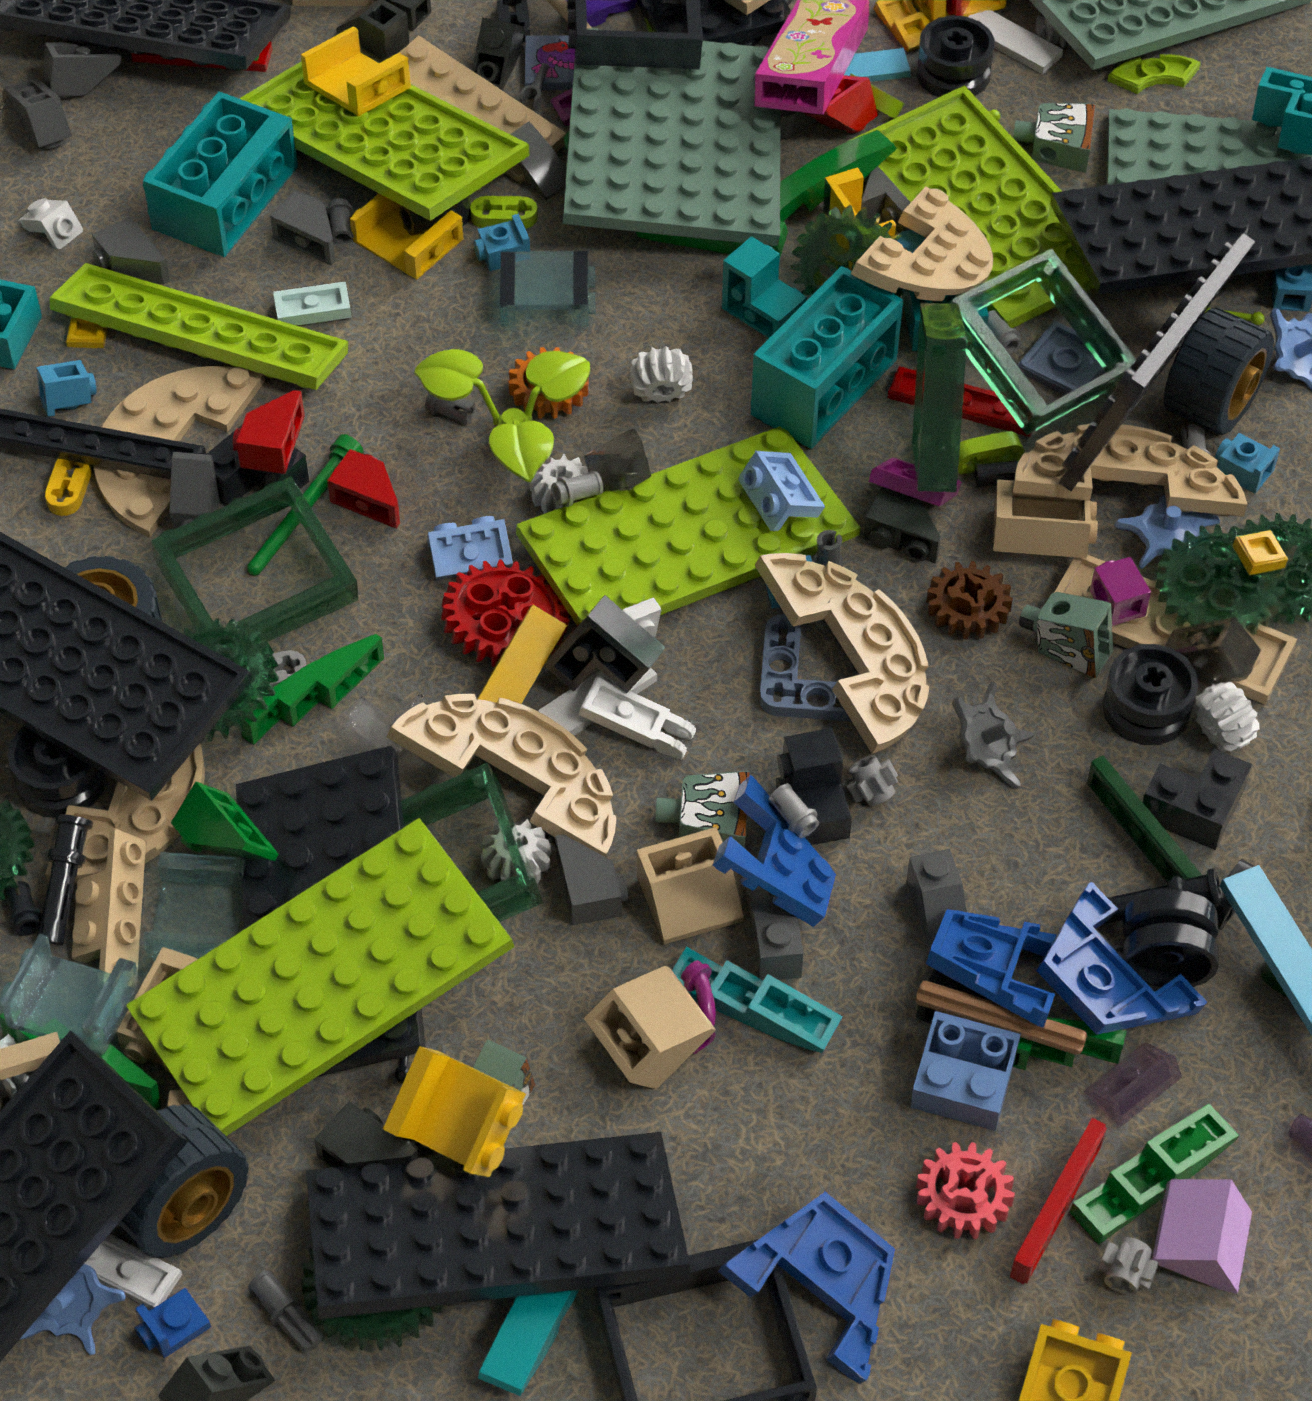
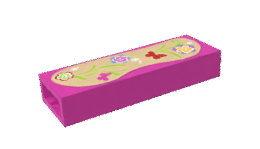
M797 0L755 73V106L823 115L868 30L869 0Z

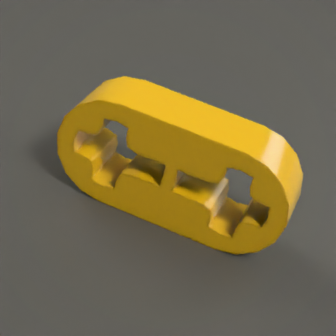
M57 459L45 491L47 506L53 514L68 516L80 508L91 478L92 470L90 464ZM74 465H79L80 468H75L72 478L69 477L67 470H71ZM65 489H68L70 497H65L63 502H58L57 499H61Z

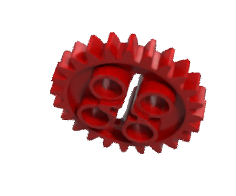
M499 559L496 568H492L487 561H483L481 571L470 565L467 575L458 572L456 581H449L447 593L443 595L441 620L445 621L444 632L453 633L452 644L464 642L462 651L464 655L474 650L477 652V662L482 661L487 656L491 658L492 667H495L531 605H535L567 625L556 645H560L563 642L564 634L567 633L569 613L550 584L546 585L544 575L533 576V566L528 567L525 571L519 570V562L515 561L511 568H506L503 560ZM556 645L550 655L555 652Z

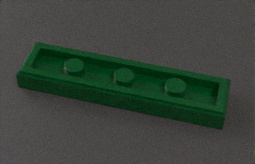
M1102 755L1092 760L1087 785L1168 883L1175 876L1186 879L1202 875L1105 756Z

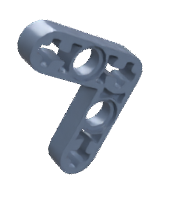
M785 614L771 617L765 627L760 685V706L762 709L774 716L852 722L841 703L840 707H835L836 695L832 689L837 682L797 679L801 636L800 625L793 627ZM779 628L787 629L786 647L778 646ZM775 660H784L791 665V668L785 672H778L769 665ZM774 692H782L781 702L773 701ZM795 692L800 693V704H795ZM812 695H822L829 702L823 707H814L807 702V699Z

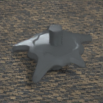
M995 682L989 684L983 702L971 706L966 704L961 697H955L952 701V706L961 723L960 739L965 749V761L968 763L977 762L984 769L990 768L1003 782L1012 788L1018 789L1020 781L1011 770L1010 760L1017 753L1015 745L1031 739L1034 733L1017 729L1013 721L1009 720L1008 715L998 709L994 699L997 690V683Z

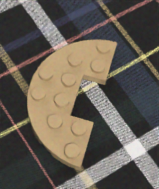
M925 186L903 210L898 223L926 239L911 253L905 250L898 241L890 238L885 239L880 236L857 260L851 275L893 293H896L898 287L914 291L917 299L943 301L946 295H955L960 300L974 295L984 286L993 267V254L987 239L977 225L964 212L952 204L943 191L930 189Z
M205 366L173 372L150 381L128 395L110 413L102 427L180 441L195 420L228 432L264 384L265 377L264 374L248 369L228 366ZM94 465L97 485L102 498L105 499L108 506L114 511V514L127 526L150 538L170 511L171 479Z
M1090 424L1077 426L1076 432L1062 435L1055 431L1037 440L1035 448L1028 454L1024 452L1020 458L1013 482V493L1090 501L1093 489L1092 478L1101 481L1134 482L1139 485H1163L1167 508L1169 506H1177L1181 509V512L1194 511L1213 513L1219 516L1232 515L1244 517L1247 508L1245 494L1236 478L1232 474L1225 475L1216 467L1218 460L1195 445L1186 449L1172 443V436L1169 434L1123 424L1072 491L1059 484V481L1067 471L1061 465L1073 448L1077 447L1079 439Z
M775 553L761 555L755 567L791 625L794 627L825 619L859 675L838 680L832 690L871 753L879 752L895 744L914 725L924 709L929 692L925 673L928 668V661L922 643L912 624L897 605L880 589L873 592L855 580L858 574L830 561H828L826 566L806 561V555Z
M475 694L445 695L442 701L428 705L422 702L400 716L391 726L387 734L388 739L456 779L460 777L473 756L476 755L544 795V798L531 817L530 823L537 827H542V830L554 837L564 834L600 855L606 856L612 844L616 828V816L613 815L610 801L613 793L603 770H596L591 761L585 756L587 748L573 734L548 716L530 707L504 698H499L496 703L477 700Z
M200 743L152 801L117 782L108 811L68 805L66 815L79 816L93 821L92 830L87 831L83 850L86 862L82 868H78L75 884H77L78 879L106 870L109 832L113 830H121L146 842L145 864L157 857L180 836L171 824V821L195 781L204 784L205 765ZM49 862L45 873L48 883L51 874V862Z

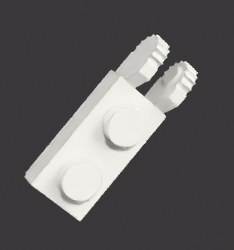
M596 677L579 712V715L650 748L654 747L659 753L681 760L684 758L687 748L679 740L661 732L662 727L667 733L687 740H691L696 732L694 725L688 722V720L686 721L670 713V709L631 691L625 693L617 685L600 677Z

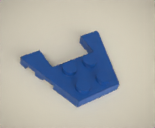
M750 775L739 785L734 803L765 830L758 857L756 859L729 836L719 845L713 866L724 874L730 869L743 876L740 879L741 884L752 891L760 886L775 895L772 898L774 904L814 927L826 915L836 874L829 863L818 854L805 837L800 838L793 831L788 830L789 824L768 801L770 798L768 793Z
M1090 882L1078 897L1036 971L1096 1035L1199 1013L1208 1002L1181 974L1159 990L1154 991L1095 930L1110 920L1118 908L1093 882Z
M947 909L931 946L926 965L1031 1023L1044 1028L1055 994L1013 980L1012 975L1022 949L1045 956L1057 934L1039 932L1040 925L1024 922L1021 929L999 925V917Z
M824 1192L722 1265L718 1272L751 1298L760 1291L775 1265L778 1264L847 1321V1325L826 1360L849 1379L859 1384L867 1380L871 1370V1365L868 1364L871 1347L876 1344L879 1327L876 1326L880 1304L885 1301L895 1248L827 1192Z

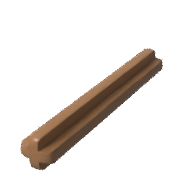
M923 981L917 991L916 1003L918 1005L1021 1034L1020 1037L1075 1055H1079L1083 1051L1087 1038V1033L1084 1030L1050 1019L1046 1020L1045 1026L1042 1028L993 1001L929 981Z

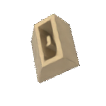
M717 827L637 850V879L664 945L744 921L733 870L730 869L724 874L713 866L718 847L723 843Z
M668 966L660 967L613 988L584 1018L628 1081L654 1089L660 1087L716 1031Z

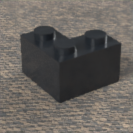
M234 432L206 454L212 455L220 501L227 507L233 505L255 485L284 504L309 482L306 455L295 447L285 474L241 468L238 451L233 450Z
M604 595L543 666L572 691H575L597 667L625 693H628L651 668L666 647Z
M833 728L785 736L783 754L777 755L781 777L776 778V788L784 784H790L793 791L808 809H815L817 812L819 825L805 838L811 845L850 838L852 816L841 786L843 759Z
M1213 749L1198 779L1160 763L1144 794L1143 804L1165 830L1216 850L1245 790L1252 764Z

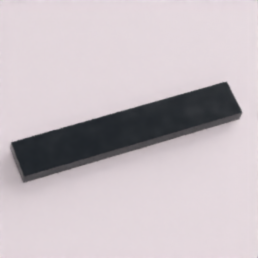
M0 409V448L171 479L173 452L207 454L205 447L202 445Z

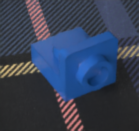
M186 1288L148 1311L144 1304L135 1308L140 1323L134 1327L138 1337L148 1351L157 1347L164 1358L211 1328L210 1321Z

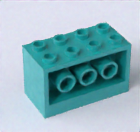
M218 91L213 99L203 106L201 113L196 119L185 127L179 139L172 147L165 151L162 159L152 170L146 173L143 179V189L145 191L147 211L152 230L225 258L298 168L292 118Z
M843 266L753 354L751 415L773 428L779 426L784 428L791 434L794 440L809 449H812L897 361L903 299L851 275L852 271Z

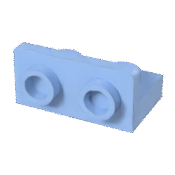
M755 451L739 476V482L770 531H779L789 516L818 518L825 508V505L791 453Z
M484 516L472 520V525L457 527L456 523H444L435 526L434 531L428 532L427 543L428 547H430L436 580L456 577L458 572L467 575L470 565L481 571L483 561H487L492 568L497 567L499 559L503 560L506 568L513 565L504 519L495 521L494 516Z

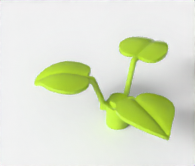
M450 349L432 354L419 363L415 368L414 375L419 378L423 387L438 399L456 401L467 397L472 392L473 386L479 389L493 417V424L496 425L489 436L491 452L505 468L528 483L533 480L539 468L549 458L554 447V436L551 430L540 422L532 421V411L537 396L542 392L544 397L552 402L567 400L583 388L590 375V363L581 356L562 351L541 353L528 363L526 369L527 381L536 387L531 391L525 412L517 408H510L505 410L502 415H499L484 383L477 379L483 371L482 361L477 356L464 350Z

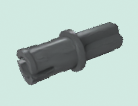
M264 1270L249 1283L248 1291L255 1296L271 1315V1324L273 1326L279 1324L302 1352L312 1351L322 1342L324 1338L323 1332L301 1308V1299L297 1296L292 1297L275 1278L271 1270Z

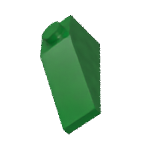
M195 781L171 821V824L182 836L180 838L181 843L196 852H202L205 849L220 855L275 861L279 855L229 793Z

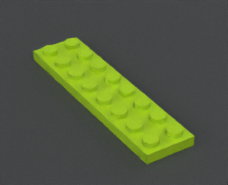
M88 263L80 267L50 296V310L65 314L68 317L79 318L96 323L104 328H112L129 333L137 338L149 339L162 343L167 347L192 352L200 357L225 362L236 368H245L264 374L269 378L288 381L302 388L317 390L348 354L347 340Z

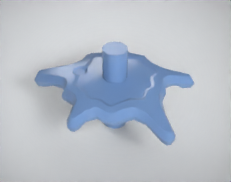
M1273 308L1270 317L1276 334L1274 350L1277 359L1273 369L1276 371H1286L1291 378L1301 380L1312 391V313L1306 314L1301 321L1295 318L1287 321L1283 318L1279 309Z
M1163 495L1159 498L1158 504L1147 506L1142 515L1119 519L1115 522V527L1119 530L1133 532L1146 545L1145 553L1139 562L1141 569L1154 557L1160 555L1173 559L1185 556L1195 561L1200 567L1206 568L1208 563L1199 545L1205 542L1203 529L1207 526L1218 525L1220 519L1217 515L1208 513L1181 512V509L1177 506H1169L1167 508L1166 497Z
M83 1264L20 1340L50 1330L56 1336L74 1334L83 1342L89 1355H93L96 1349L91 1331L93 1322L99 1317L104 1308L124 1301L125 1293L120 1289L100 1284L95 1269L90 1265Z

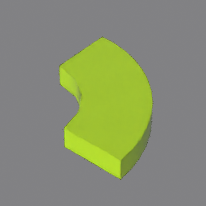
M1159 54V58L1141 60L1138 57L1115 68L1108 75L1107 81L1135 94H1139L1145 88L1157 84H1172L1184 88L1200 69L1201 62L1172 54Z

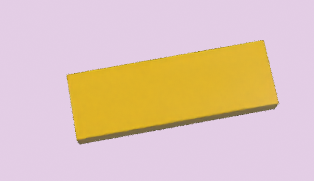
M531 605L478 695L477 700L497 703L499 698H504L522 704L567 625L535 605Z

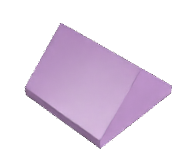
M1217 1179L1169 1180L1166 1186L1152 1260L1157 1261L1159 1266L1219 1290L1238 1293L1252 1211L1233 1181Z

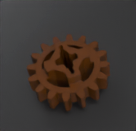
M975 561L970 562L969 568H963L959 562H955L954 571L952 572L945 567L941 568L940 577L933 576L931 578V585L927 591L928 615L936 616V627L948 625V635L950 636L957 630L962 631L963 639L966 640L970 632H975L980 639L984 638L986 629L994 634L997 633L999 623H1007L1013 597H1010V584H1002L1004 575L1002 573L995 574L994 576L990 575L991 566L986 565L982 570L976 569Z

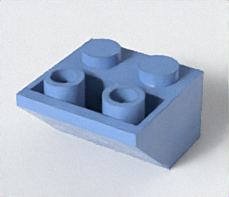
M935 1011L913 1086L910 1108L996 1131L1021 1034Z

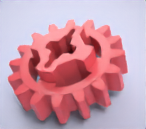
M957 1142L952 1143L950 1154H946L941 1148L936 1149L934 1161L925 1159L922 1167L923 1174H918L916 1188L920 1190L917 1195V1205L926 1206L924 1219L926 1221L934 1218L939 1219L937 1231L940 1233L948 1226L954 1228V1238L956 1239L961 1237L963 1230H969L973 1239H978L981 1227H984L991 1234L995 1232L997 1220L1003 1222L1007 1220L1008 1207H1012L1015 1195L1014 1192L1010 1191L1014 1182L1013 1176L1003 1175L1007 1163L1004 1160L993 1163L991 1161L993 1150L990 1148L982 1155L976 1153V1143L973 1142L970 1143L968 1151H961ZM941 1176L944 1186H942L941 1192L937 1194L935 1184ZM993 1187L995 1198L989 1204L987 1192H989V1188Z

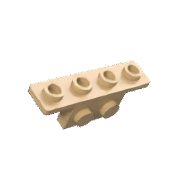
M118 829L109 832L106 870L78 879L75 920L72 933V959L79 962H90L100 958L98 988L116 996L124 982L137 986L146 842L143 839Z

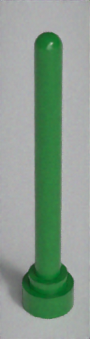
M341 434L330 446L331 453L329 454L330 460L248 563L247 572L250 575L257 576L264 570L327 489L328 478L347 452L352 449L362 454L364 453L361 444L349 435Z

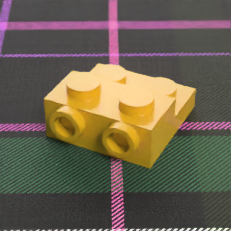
M1052 1319L1051 1326L1044 1324L1040 1326L1019 1401H1119L1132 1353L1123 1350L1125 1341L1100 1333L1097 1334L1096 1341L1078 1336L1080 1327Z

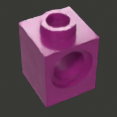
M1131 557L1117 561L1110 560L1098 567H1094L1090 593L1095 600L1111 603L1112 626L1146 616L1151 591Z

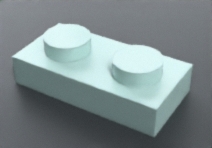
M346 282L273 292L277 319L298 326L351 318Z

